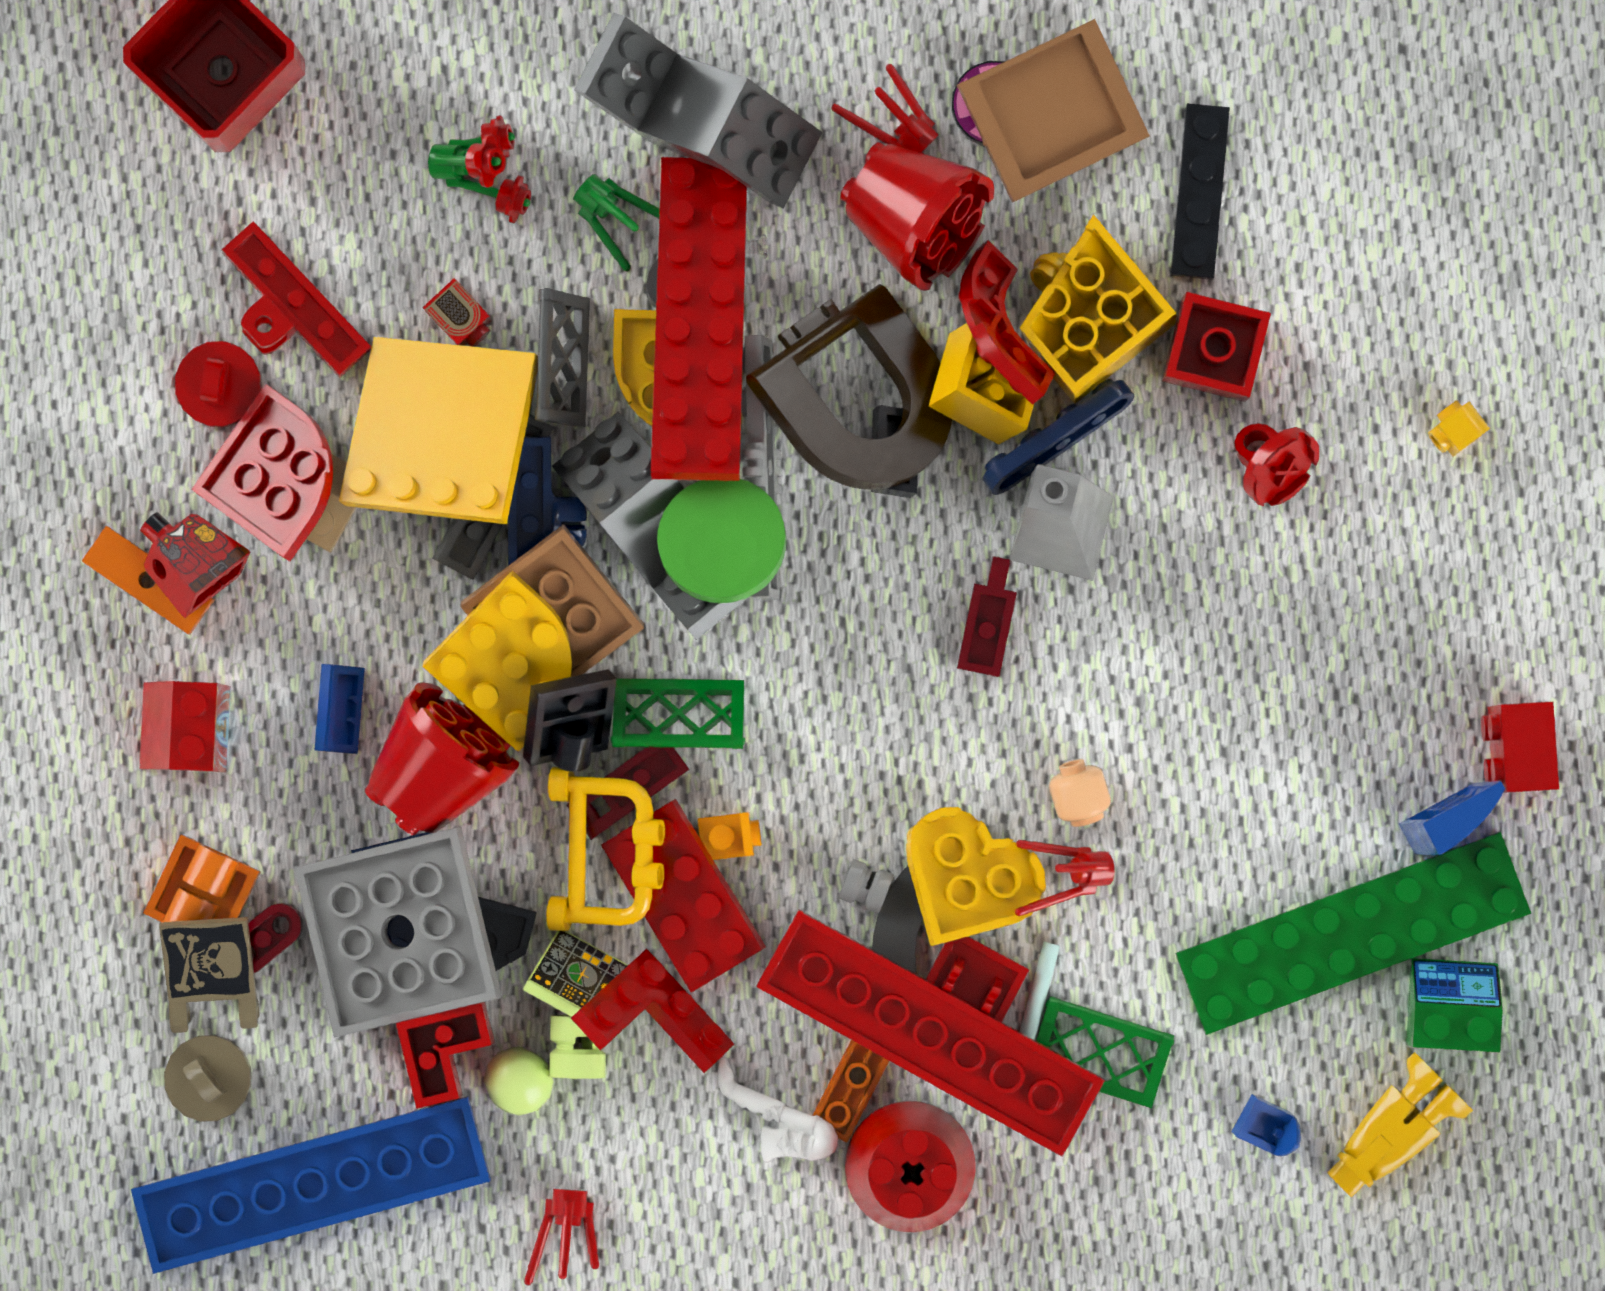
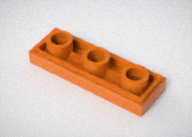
M105 526L82 559V562L182 631L191 635L215 599L211 598L188 617L184 618L156 583L148 589L142 585V578L147 573L144 568V562L148 553L110 527Z
M851 1040L812 1116L818 1115L833 1125L838 1139L847 1143L889 1060ZM855 1067H861L866 1071V1078L861 1083H855L849 1077L850 1071Z

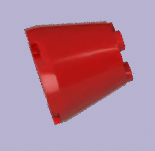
M877 142L868 151L865 165L856 178L852 177L844 185L840 199L846 202V215L849 220L907 282L922 291L930 290L933 284L931 281L940 274L949 278L974 247L985 227L980 222L985 201L989 203L994 199V183L989 177L974 168L894 144L885 146Z
M425 682L416 684L404 699L369 777V784L364 789L366 795L373 802L380 806H386L397 816L395 818L397 825L411 835H416L419 830L427 833L438 832L508 781L520 763L513 757L511 759L506 752L511 745L465 704L462 706L452 699L441 697L443 690L439 686Z
M894 1102L875 1110L857 1127L846 1152V1180L854 1201L870 1219L881 1226L895 1231L921 1232L945 1223L964 1205L972 1190L975 1179V1155L965 1130L948 1112L925 1102ZM909 1162L913 1166L918 1163L923 1165L920 1171L923 1181L920 1184L911 1179H900L905 1173L902 1167L904 1163Z

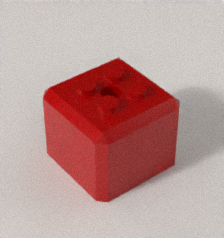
M168 0L123 46V63L214 152H231L305 75V59L294 42L250 0ZM219 58H226L233 63L231 76L222 81L213 79L210 75L211 64Z

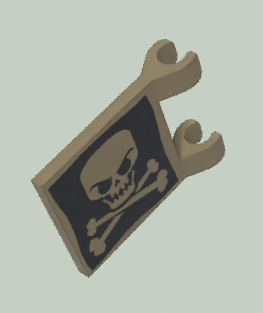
M248 917L160 922L159 930L169 1001L171 1031L173 1033L188 1031V1022H190L188 1002L238 999L240 1027L243 1029L257 1028L260 1012L256 994Z

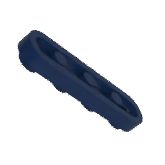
M1112 379L1103 381L1094 388L1091 393L1092 396L1081 404H1071L1060 411L1056 416L1055 422L1043 430L1037 428L1029 432L1021 440L1019 447L1008 454L1001 453L993 457L985 465L986 472L982 478L992 494L999 495L1010 490L1029 477L1037 464L1045 466L1125 410L1134 399V393L1125 381H1113Z

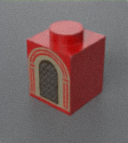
M455 278L422 307L456 345L465 346L468 344L471 347H475L491 331L487 327L492 321L491 317Z

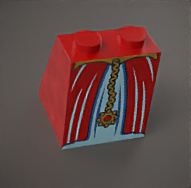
M144 682L139 769L227 773L231 686L206 682Z

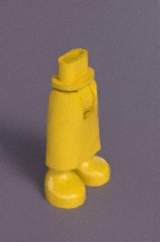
M1416 1052L1407 1059L1406 1066L1410 1077L1405 1087L1399 1091L1391 1085L1348 1140L1343 1149L1345 1153L1340 1152L1337 1154L1340 1160L1327 1172L1350 1197H1353L1365 1184L1370 1188L1373 1185V1181L1393 1172L1441 1135L1435 1127L1441 1120L1447 1117L1463 1119L1473 1111L1447 1083L1437 1091L1433 1099L1422 1111L1415 1107L1423 1097L1443 1081Z

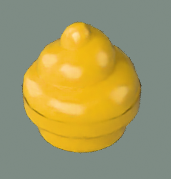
M1050 252L1040 255L1034 261V268L1030 272V277L1040 291L1043 292L1046 286L1050 284L1068 253Z

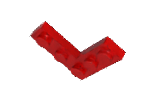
M647 948L571 1017L573 1022L601 1051L640 1013L646 1010L703 1073L710 1069L734 1045L732 1040Z

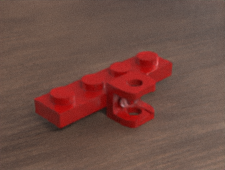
M254 221L221 249L222 254L262 295L245 312L241 319L244 336L261 354L268 355L275 352L297 332L340 378L371 350V345ZM262 324L272 326L271 330L265 333L258 331L257 328Z

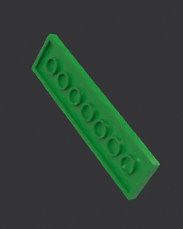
M1498 832L1444 852L1441 855L1433 856L1176 952L1175 955L1205 1035L1532 913L1502 834Z

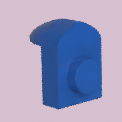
M1251 1094L1231 1132L1237 1138L1279 1157L1287 1156L1300 1147L1301 1128L1297 1118L1290 1111Z

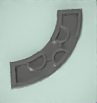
M908 865L899 874L885 897L875 924L872 950L917 974L915 959L916 940L923 917Z

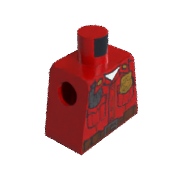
M156 512L144 522L140 529V532L153 543L144 562V568L184 618L188 617L236 580L242 573L251 553L243 545L197 514H190L173 527L162 515Z

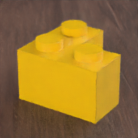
M967 323L949 333L929 407L998 445L1027 430L1034 404L1032 405L1022 394L1014 391L1008 380L992 364L985 362L980 357L977 351V342Z

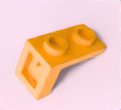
M749 812L697 818L700 839L713 860L754 856V847L762 846L759 820H750Z

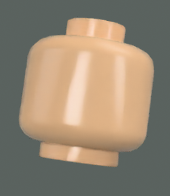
M1083 759L1069 761L1060 765V773L1055 775L1049 783V790L1058 818L1070 821L1073 827L1089 825L1103 819L1104 811L1110 806L1111 797L1102 769L1094 765H1085Z

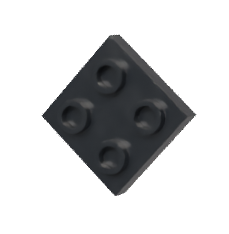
M609 669L531 685L523 758L530 766L553 762L554 765L565 771H582L590 766L592 753L608 750L617 678Z

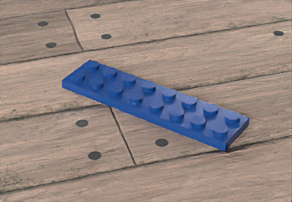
M467 1096L131 1189L152 1272L155 1274L490 1182L491 1177L470 1099Z

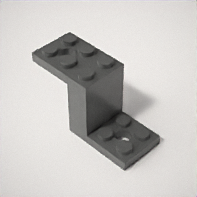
M613 13L574 91L647 141L719 168L768 202L783 209L823 133L750 79L677 54L630 19L617 13ZM630 63L629 74L624 80L622 71L626 64ZM776 142V150L771 158L769 152L772 145Z
M619 411L611 418L602 421L594 432L578 445L568 449L561 459L552 465L554 470L595 517L695 640L700 638L746 600L743 599L730 603L702 601L682 591L670 579L659 555L657 543L658 528L666 507L685 488L679 480L651 479V447Z

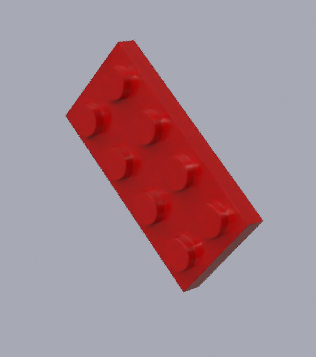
M674 799L653 812V819L663 820L665 825L663 844L661 846H653V863L663 864L664 882L661 889H652L650 909L644 917L692 993L766 948V945L678 801ZM632 825L601 844L634 899L635 888L632 885V869L635 863V844L632 838Z

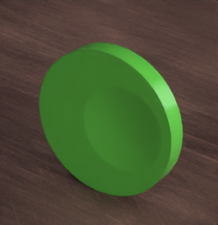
M740 479V481L700 480L689 485L679 492L666 507L659 523L657 535L659 555L670 579L688 595L711 603L740 601L762 590L774 578L781 567L787 543L783 518L773 499L763 489L743 479Z

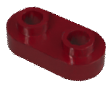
M283 903L271 905L248 923L250 943L256 952L253 959L254 973L262 970L301 936L303 919L299 911L293 906ZM278 917H284L289 922V929L283 934L276 932L274 929V921Z

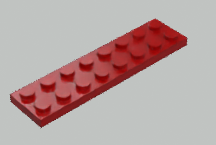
M661 157L651 479L740 481L747 187L719 168L685 157Z
M798 909L756 985L757 988L1061 1157H1063L1105 1082V1079L991 1015L985 1014L980 1009L955 995L945 992L937 985Z

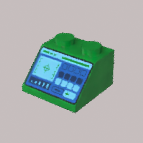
M1411 958L1406 1045L1417 1048L1500 1052L1503 1006L1498 963Z

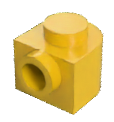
M1456 400L1436 415L1441 422L1428 432V436L1439 451L1444 453L1448 450L1452 457H1454L1491 428L1470 401L1462 406Z

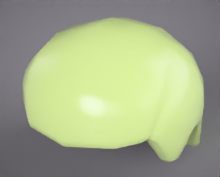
M512 1047L498 1052L487 1064L484 1076V1084L492 1102L503 1111L515 1115H524L538 1111L550 1098L554 1082L553 1077H549V1065L539 1055L523 1047Z

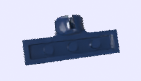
M551 436L524 437L508 515V566L562 526L561 522L587 520L586 507L578 497H558L552 493ZM565 525L579 544L584 546L587 538L585 525Z

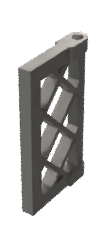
M550 288L539 289L537 403L534 420L542 423L551 422L568 426L586 427L590 298ZM553 307H554V309H555V311H556V313H557V316H556V318L554 319V321H553ZM573 309H574V322H572L571 317H570V314H571V312L573 311ZM562 326L568 337L564 347H562L557 337V333ZM553 351L556 359L551 365V356ZM571 353H572V366H571V364H570V362H569V360H568V358H569V356L571 355ZM560 370H562L567 381L562 391L555 379ZM550 394H551V396H552V398H553V400H554V403L552 404L551 407H550ZM570 396H571V410H570V408H569V406H568V404H567V400L569 399Z

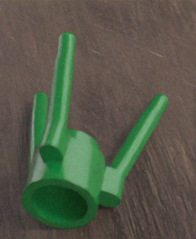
M592 174L583 182L573 197V200L582 207L578 214L591 225L621 268L626 272L630 271V264L596 216L598 215L601 219H604L610 213L622 224L636 232L639 229V225L616 206L619 201L617 197L658 219L660 208L619 187L610 178L603 181L596 174Z

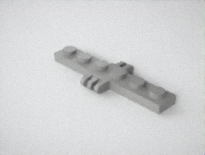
M763 335L744 336L745 347L743 348L742 374H746V376L773 358L772 340ZM746 381V391H742L741 406L743 417H747V434H743L741 441L742 459L747 461V467H743V477H745L744 480L763 489L777 505V494H782V485L777 480V477H781V467L777 466V460L781 459V450L775 448V423ZM779 570L774 578L762 590L752 595V597L761 600L780 599Z

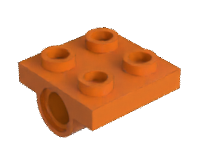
M180 834L143 913L160 922L239 918L261 871Z

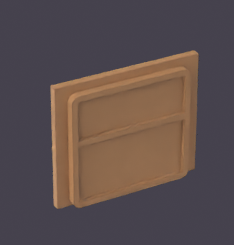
M1095 19L957 84L958 90L983 140V145L986 147L1012 203L1150 137L1124 82V77L1121 75Z

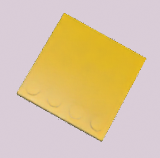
M373 337L339 502L349 507L507 524L538 373V355L530 352Z

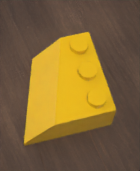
M1093 214L1079 240L1071 248L1062 266L1050 284L1046 286L1019 329L1033 351L1055 372L1053 379L1071 401L1076 404L1094 390L1096 386L1113 375L1176 324V312Z

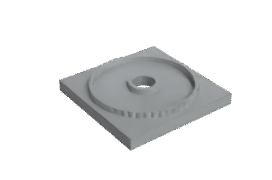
M461 827L294 867L334 1038L502 997ZM402 915L408 918L413 925L414 938L407 947L394 945L388 937V924L395 916Z

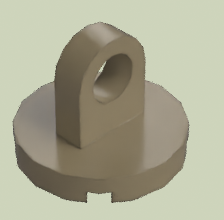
M216 1035L197 1036L182 1043L170 1056L164 1071L165 1090L172 1105L184 1116L200 1122L218 1121L235 1113L246 1101L251 1087V1066L245 1053L233 1041Z

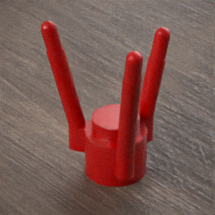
M892 64L886 65V71L914 115L910 114L908 116L881 87L875 89V94L901 122L894 131L899 139L894 138L838 104L832 105L831 109L833 112L887 145L894 144L922 153L939 136L932 128L935 123L925 114Z
M1018 840L1016 846L1021 849L1075 857L1070 863L1057 864L1055 870L1059 873H1070L1072 881L1079 884V886L1019 907L1015 910V915L1022 916L1081 895H1094L1097 886H1108L1114 879L1115 867L1112 856L1106 851L1092 852L1090 847L1075 848L1036 841Z
M553 1189V1199H546L545 1214L524 1279L526 1285L529 1286L533 1282L554 1216L555 1224L562 1225L558 1277L562 1280L567 1277L572 1226H581V1218L584 1221L590 1265L592 1269H598V1249L593 1222L594 1203L587 1202L588 1191Z

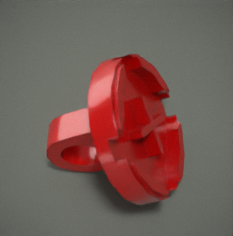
M226 341L206 342L193 348L181 360L175 375V394L182 409L195 421L210 427H229L238 423L262 389L261 373L254 359L241 347Z
M1251 424L1243 428L1235 439L1238 459L1246 467L1243 477V489L1260 506H1264V503H1268L1271 506L1279 505L1294 497L1309 481L1308 479L1311 475L1307 471L1311 463L1316 466L1319 461V444L1306 430L1298 427L1284 429L1277 433L1266 424ZM1254 441H1265L1257 451H1249L1247 449Z

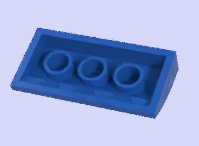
M1501 781L1473 783L1399 823V826L1415 854L1441 855L1465 839L1486 819L1501 798L1505 787Z

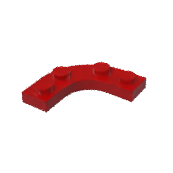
M987 240L976 249L962 275L958 297L968 327L977 342V351L980 357L985 362L992 364L1008 380L1012 389L1022 394L1033 405L1045 395L1055 372L1014 330L1007 316L1004 301L1006 291L1018 269Z

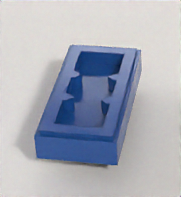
M321 664L314 751L358 754L365 668Z

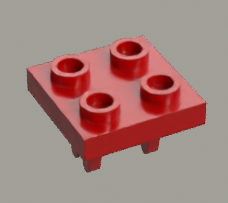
M965 937L944 943L925 979L942 988L945 992L955 995L980 1009L985 1014H989L1002 1022L1030 969L970 937Z

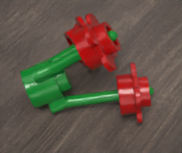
M501 115L496 116V119H491L490 123L481 125V137L465 140L450 139L448 145L434 144L428 158L429 173L434 179H446L447 187L464 188L496 198V211L509 216V222L513 224L517 221L519 214L524 215L531 203V190H528V184L523 183V176L518 175L515 181L505 179L500 189L492 187L496 175L505 170V158L510 157L509 150L514 149L515 135L510 124H505ZM470 175L472 178L480 179V183L465 179L463 176Z

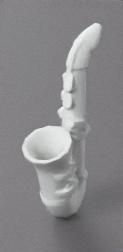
M726 1057L720 1058L718 1083L721 1093L728 1099L734 1100L741 1108L747 1107L754 1114H763L762 1118L769 1122L775 1121L779 1124L778 1129L771 1128L768 1125L762 1127L761 1153L764 1162L769 1163L775 1158L785 1156L806 1159L808 1161L822 1160L835 1152L838 1146V1135L833 1125L818 1115L812 1116L787 1106L782 1101L736 1083L734 1081L733 1069Z

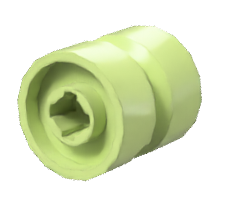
M550 1015V1040L556 1043V1049L550 1052L549 1077L569 1079L605 1078L606 1053L602 1050L600 1051L573 1022L571 1016ZM576 1037H581L582 1048L574 1047Z

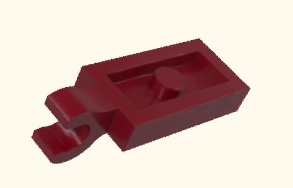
M993 556L987 586L974 583L957 669L1000 677L1017 592L1004 590L1010 565L1009 559Z

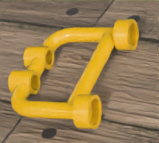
M553 766L548 778L549 798L551 801L569 802L568 896H551L549 898L546 911L548 929L553 931H569L572 923L624 926L638 922L650 909L652 889H661L664 882L663 864L653 863V846H661L663 844L665 825L663 820L653 819L651 797L646 789L635 781L621 778L575 776L574 772L565 771ZM587 794L626 796L635 804L636 819L632 829V838L635 844L632 885L635 888V898L633 904L628 908L585 906Z

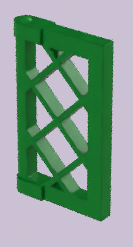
M617 678L613 707V728L610 738L612 748L743 749L745 744V738L743 737L744 680ZM627 694L651 695L637 708H634L627 702ZM664 695H694V697L678 709ZM725 695L732 696L730 704L721 709L707 696ZM658 701L672 715L655 727L642 713ZM702 702L715 716L699 728L685 714ZM636 719L650 733L627 734L626 726ZM679 720L693 734H663V732ZM721 721L731 728V735L706 734Z
M1050 996L1045 1003L1046 1010L1036 1041L1046 1047L1059 1042L1066 1057L1072 1060L1063 1039L1086 1028L1098 1051L1075 1063L1082 1065L1100 1055L1112 1078L1103 1083L1099 1092L1152 1108L1171 1047L1174 1045V1035ZM1058 1012L1081 1018L1083 1024L1062 1035L1058 1033L1055 1027ZM1097 1023L1122 1031L1125 1037L1101 1049L1090 1025ZM1053 1031L1056 1038L1050 1041V1037ZM1136 1036L1158 1043L1155 1055L1144 1062L1131 1040ZM1128 1041L1139 1064L1115 1076L1104 1053ZM1152 1063L1150 1072H1148L1145 1066ZM1141 1068L1147 1078L1143 1092L1121 1086L1118 1081Z

